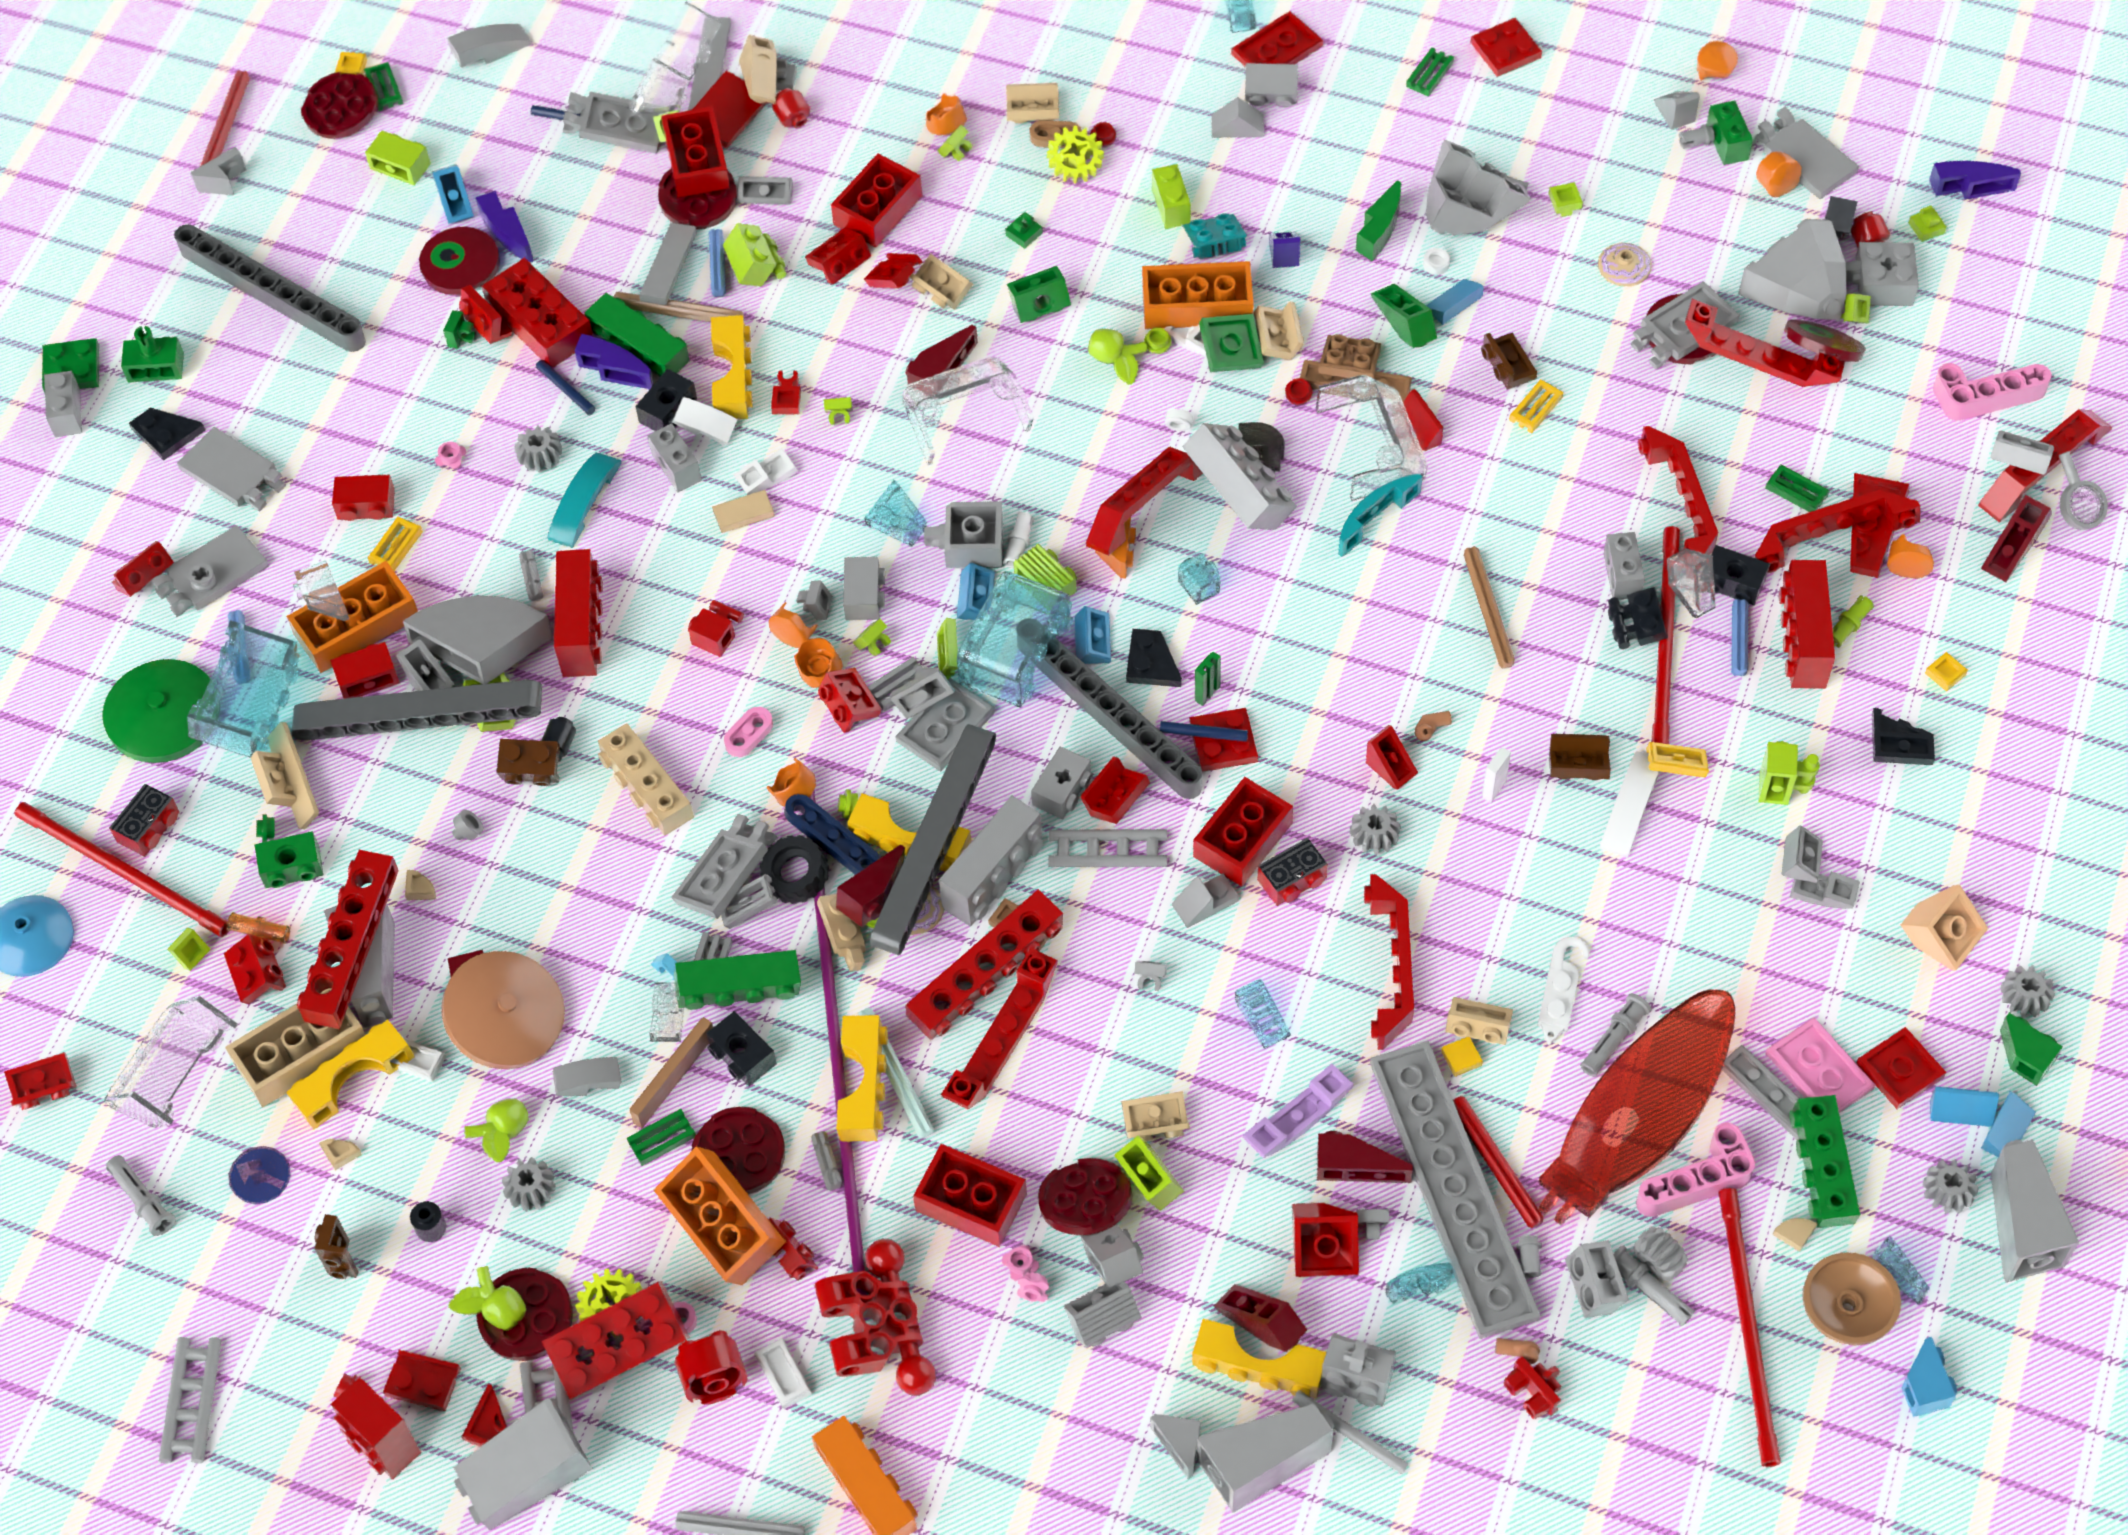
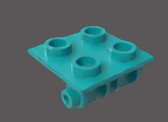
M1222 213L1217 215L1216 218L1206 220L1195 219L1188 224L1182 225L1194 245L1192 247L1194 258L1204 259L1213 257L1212 248L1214 255L1218 256V243H1220L1222 254H1226V247L1228 253L1242 251V248L1246 247L1245 238L1247 234L1234 214Z

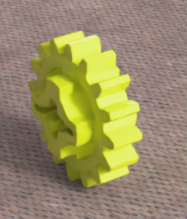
M1077 126L1073 127L1072 132H1069L1064 127L1062 136L1056 132L1054 134L1055 141H1049L1048 148L1050 150H1047V158L1050 159L1048 166L1049 168H1055L1054 175L1063 174L1064 182L1071 177L1074 184H1077L1080 177L1084 182H1087L1088 174L1095 177L1097 173L1096 168L1101 169V159H1104V151L1100 150L1102 149V141L1095 142L1096 133L1089 136L1087 135L1086 127L1082 132H1079ZM1064 144L1065 149L1060 150V153L1058 154L1060 147ZM1093 155V158L1090 161V163L1086 165V160L1090 159V157Z
M607 1268L604 1271L603 1277H600L596 1272L593 1273L594 1281L592 1283L583 1281L586 1291H579L576 1294L578 1300L581 1301L575 1304L577 1312L581 1313L579 1319L582 1321L610 1307L605 1298L606 1296L615 1304L643 1290L640 1282L634 1283L635 1279L631 1273L624 1278L622 1269H618L615 1275H611ZM612 1331V1337L617 1338V1335Z

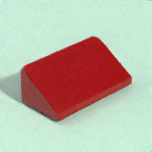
M1415 389L1411 390L1399 407L1397 415L1421 449L1428 451L1442 444L1444 427L1418 391Z

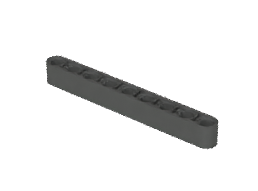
M181 225L175 230L174 237L180 253L188 261L346 351L356 352L365 346L366 339L360 321L356 317L193 225Z
M1028 619L1018 624L1016 629L1017 646L1024 657L1179 796L1185 799H1194L1200 795L1202 791V769L1194 760L1039 622ZM1091 689L1093 691L1086 692L1084 690ZM1105 707H1112V709H1109V710L1104 709V708H1105ZM1145 743H1153V745H1149V746L1144 745V744H1145ZM1165 761H1173V763H1171V764H1167V763H1164V762H1165ZM1186 779H1193L1194 781H1193V782H1186V781H1184V780H1186Z
M518 680L300 703L293 708L291 734L299 740H317L532 718L541 714L542 684L534 680Z
M970 724L965 726L874 926L870 938L871 947L898 956L902 954L996 742L995 732Z

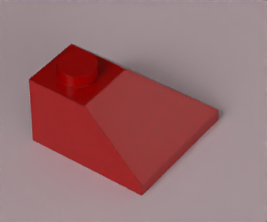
M1323 1202L1292 1204L1295 1277L1359 1275L1358 1214Z

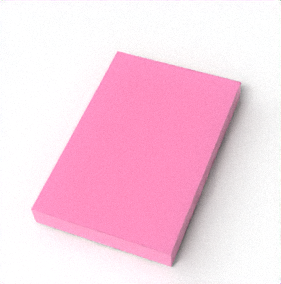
M1815 1017L1767 1048L1765 1053L1804 1098L1835 1095L1839 1113L1874 1090L1875 1087L1872 1080Z

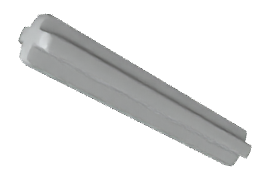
M679 1511L675 1521L676 1529L680 1531L713 1535H805V1529L802 1525Z

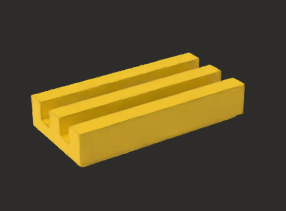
M1540 379L1510 414L1509 421L1512 423L1517 421L1519 422V427L1524 428L1526 426L1528 432L1533 433L1560 402L1564 392ZM1542 389H1545L1544 394L1534 403L1526 415L1522 416L1521 414ZM1552 394H1554L1552 398L1546 403V405L1531 421V418L1537 413V411L1542 407V405L1548 400V398Z
M397 516L367 557L369 563L379 565L387 561L393 571H395L422 534V527ZM404 526V529L401 531L398 537H395L401 529V527ZM390 544V545H391L390 548H389L388 551L385 553V555L381 558L380 556L383 554V552L385 551V549H386V548L388 547V545Z
M1655 742L1648 743L1646 751L1649 753L1647 757L1648 762H1650L1649 770L1706 778L1709 772L1706 749Z

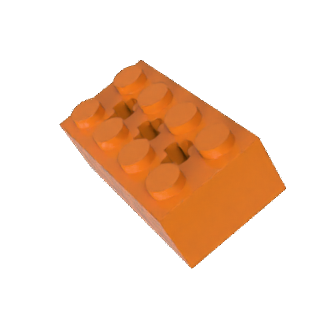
M1250 261L1142 266L1145 329L1166 328L1167 326H1174L1173 328L1197 327L1201 318L1253 314L1254 303Z
M384 561L286 617L293 635L318 671L323 673L332 668L331 659L345 653L364 649L404 627L403 621L418 612L414 598L388 562Z
M696 1146L653 1190L725 1282L743 1286L786 1242L714 1151Z

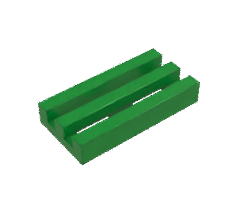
M1431 47L1407 79L1406 87L1429 97L1453 65L1454 56L1449 55L1445 57V52L1440 51L1438 54L1436 49ZM1443 63L1426 88H1424L1423 85L1431 77L1437 66Z
M389 62L364 69L366 77L372 82L378 94L371 73L376 72L385 98L380 99L378 94L377 108L379 111L384 110L383 106L386 105L389 108L394 107L393 103L398 102V105L404 104ZM381 70H386L395 95H389Z
M1780 464L1768 480L1765 489L1808 512L1817 510L1823 504V500H1826L1830 491ZM1779 476H1782V477H1784V478L1790 480L1791 482H1793V484L1790 483V482H1788L1787 480H1785V479L1779 477ZM1803 488H1805L1806 490H1808V491H1810V492H1812V493L1818 495V497L1815 496V495H1813V494H1811V493H1809V492H1807V491H1805V490H1803Z
M1214 651L1210 652L1195 669V702L1201 706L1206 704L1207 697L1211 698L1213 696L1214 689L1217 691L1220 688L1221 656Z
M679 1109L626 1139L640 1165L644 1166L694 1139L696 1133L690 1126L688 1119L684 1116L682 1109ZM685 1129V1132L681 1133L680 1135L668 1140L667 1142L657 1146L656 1148L642 1155V1151L646 1150L647 1148L655 1144H659L667 1140L668 1137Z

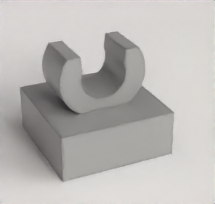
M777 58L776 90L786 88L794 90L797 73L796 64H787V59Z
M821 580L811 581L808 591H799L796 601L797 603H804L803 611L811 612L816 620H827L833 596Z
M1137 960L1135 962L1134 974L1141 975L1137 982L1138 988L1143 989L1144 980L1151 978L1155 982L1154 991H1159L1161 987L1160 977L1166 976L1167 963Z
M1357 1209L1358 1224H1366V1239H1380L1379 1224L1389 1223V1209Z

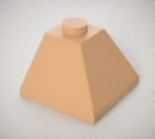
M1957 884L1917 903L1900 924L1916 948L1954 971L1959 968L1989 929L1962 887Z

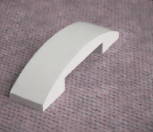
M1639 751L1635 752L1616 798L1599 849L1628 858L1653 787L1660 771L1649 770L1648 754Z

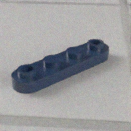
M797 794L791 796L786 801L784 816L787 821L808 838L812 839L813 842L854 875L865 869L861 865L869 866L881 858L877 851L809 797ZM795 811H800V812H802L803 814H802V815H797V814L794 813V812H795Z

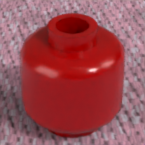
M790 88L783 89L776 94V102L772 104V110L782 126L787 128L794 126L797 129L807 123V117L811 109L800 91L791 90Z
M1869 211L1853 219L1854 224L1851 227L1850 233L1857 248L1859 242H1886L1889 239L1890 231L1882 215L1873 214L1872 211Z

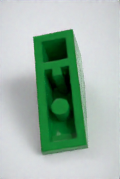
M1394 283L1371 293L1372 299L1400 339L1412 348L1423 347L1428 342L1437 339L1432 310Z

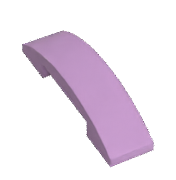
M1331 1064L1310 1081L1309 1087L1269 1119L1264 1117L1246 1131L1242 1138L1263 1158L1269 1157L1291 1144L1320 1121L1342 1100L1354 1084L1336 1066Z

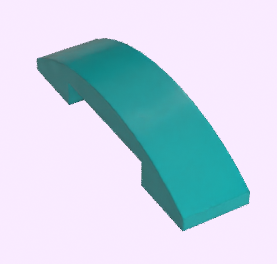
M598 452L587 459L572 479L560 501L547 535L549 541L570 548L574 547L585 528L584 519L604 484H610L622 464L620 459Z
M1420 474L1404 476L1382 485L1367 495L1353 509L1344 523L1339 538L1338 555L1344 557L1361 543L1363 527L1392 503H1395L1402 509L1421 493L1423 477Z

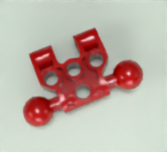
M881 1238L874 1241L865 1253L866 1266L870 1273L876 1277L865 1270L823 1278L814 1284L821 1316L825 1318L850 1316L854 1320V1334L835 1338L829 1343L836 1375L848 1377L881 1372L891 1355L900 1353L902 1361L896 1369V1382L899 1388L906 1394L920 1396L927 1393L934 1386L936 1369L932 1362L920 1355L918 1347L923 1344V1338L917 1319V1306L912 1300L908 1282L900 1280L899 1272L905 1263L904 1251L900 1244L894 1240ZM856 1289H863L868 1295L863 1296ZM894 1313L903 1314L906 1320L898 1319ZM864 1318L872 1319L876 1325L866 1323ZM877 1347L881 1349L884 1354L878 1355L874 1353L871 1348Z

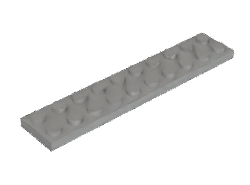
M1429 1041L1371 1057L1370 1065L1408 1161L1413 1165L1414 1176L1479 1339L1540 1321L1541 1315Z

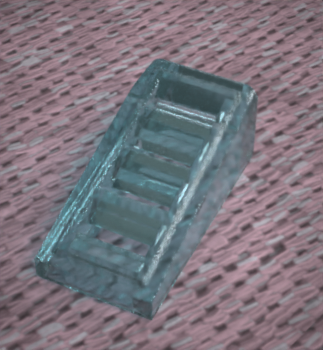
M1225 0L1232 33L1256 29L1252 0Z
M1258 979L1235 991V1002L1264 1049L1291 1037V1033L1262 979ZM1263 1004L1265 1005V1008L1253 1013V1009ZM1271 1015V1019L1259 1024V1020ZM1275 1025L1279 1028L1267 1035L1263 1032Z
M1889 1235L1874 1251L1872 1258L1882 1264L1892 1274L1901 1291L1917 1304H1921L1930 1287Z

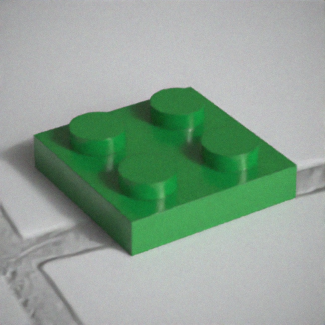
M1253 314L1201 318L1199 326L1210 373L1257 369L1264 365Z
M97 338L42 345V389L44 393V375L72 371L80 390L99 387V343Z

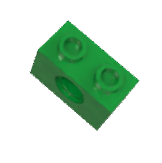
M1736 101L1710 105L1706 126L1711 125L1713 128V143L1723 165L1749 160L1753 138Z
M1058 266L1007 283L1013 310L1021 323L1034 321L1040 316L1061 311L1063 308L1072 305L1065 278Z
M313 831L254 844L258 873L265 889L270 887L280 888L288 883L297 881H310L315 877L324 875L320 848ZM294 860L292 863L286 864L288 861Z

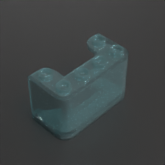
M1005 570L959 648L957 654L959 684L1022 708L1026 699H1031L1036 688V684L1033 683L1034 667L1038 661L1041 662L1044 659L1050 639L1054 640L1056 636H1061L1064 632L1068 633L1072 626L1073 617H1071L1070 613L1072 601H1070L1069 594Z
M230 620L225 631V635L229 636V641L227 640L225 645L221 647L219 662L202 700L198 699L197 706L192 705L187 716L188 735L191 739L250 758L255 751L267 752L269 746V739L267 737L270 731H274L279 723L280 715L277 714L280 707L285 708L290 696L288 688L290 684H295L299 677L300 667L297 666L300 654L297 653L296 641Z

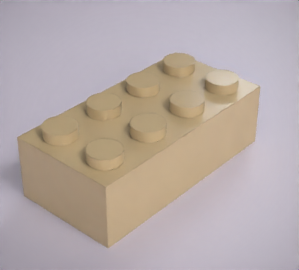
M325 989L321 994L328 993L331 989ZM296 1003L227 1045L225 1049L263 1108L286 1094L296 1081L306 1078L315 1072L320 1064L333 1059L343 1052V1049L348 1044L357 1042L364 1037L365 1032L349 1007L340 1029L304 1022Z

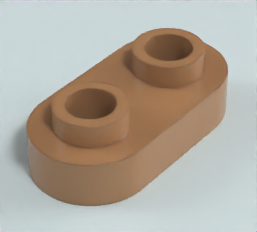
M1040 120L1030 126L1029 135L1033 145L1048 148L1049 141H1055L1054 134L1056 132L1061 136L1063 135L1064 127L1069 132L1073 131L1074 126H1077L1079 132H1082L1077 123L1071 121Z

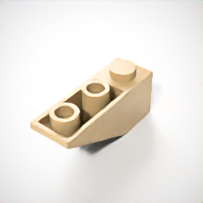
M748 34L739 58V64L749 96L758 103L764 104L768 102L775 104L777 52L773 40Z

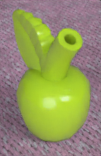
M1105 328L1095 330L1088 343V353L1102 363H1114L1116 375L1126 384L1132 385L1138 372V363L1134 355L1147 352L1146 343L1140 342L1123 345L1124 337L1119 331Z
M507 1098L492 1104L485 1115L486 1123L464 1126L465 1138L483 1137L482 1147L484 1152L497 1163L504 1161L509 1152L510 1139L516 1137L529 1120L525 1105L516 1098Z
M489 1266L477 1268L476 1272L480 1287L469 1286L460 1290L459 1294H456L454 1299L449 1302V1309L462 1315H476L481 1312L484 1318L495 1327L503 1330L514 1328L524 1318L526 1313V1306L521 1296L510 1286H501L495 1289L491 1280Z

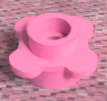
M445 442L438 448L439 456L435 458V463L437 466L446 465L452 469H458L461 466L462 456L466 454V449L455 442Z
M1026 1245L1016 1247L1002 1257V1264L1008 1267L1011 1272L1010 1277L1014 1281H1018L1026 1273L1037 1272L1039 1269L1038 1261L1033 1260L1030 1248ZM1023 1261V1264L1018 1265L1017 1262Z
M1030 1272L1018 1279L1020 1288L1017 1290V1295L1032 1302L1047 1301L1048 1294H1046V1290H1048L1049 1284L1043 1275Z

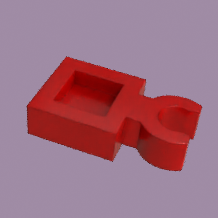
M779 370L777 374L779 386H773L772 414L800 415L801 387L797 386L799 384L798 372L793 370L792 378L785 379L783 370Z

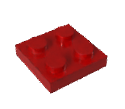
M1516 17L1471 36V45L1496 77L1542 57V50Z
M1246 708L1189 717V724L1248 730L1247 742L1192 736L1202 772L1258 762V753Z
M1906 1027L1859 1057L1856 1062L1896 1109H1899L1942 1080L1947 1073Z

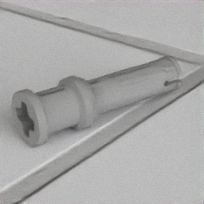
M1633 993L1626 997V1004L1619 1013L1616 1012L1611 1017L1609 1029L1580 1064L1581 1069L1586 1074L1596 1077L1623 1039L1634 1034L1637 1030V1023L1643 1015H1648L1651 1011V1006L1645 999Z
M117 1155L111 1158L106 1163V1170L111 1173L123 1191L135 1204V1214L147 1222L149 1232L153 1236H160L168 1232L176 1222L175 1216L164 1209L161 1205L162 1200L157 1194L148 1191L123 1156Z
M1624 1245L1620 1246L1614 1252V1257L1621 1277L1626 1280V1285L1629 1288L1637 1287L1683 1327L1686 1324V1320L1689 1321L1693 1316L1695 1310L1691 1309L1648 1272L1647 1264H1640L1626 1252L1627 1247Z

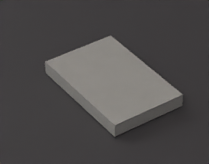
M949 678L948 681L955 689V692L917 713L895 736L897 743L940 772L948 765L965 726L970 724L982 728L995 714L994 706L952 678Z

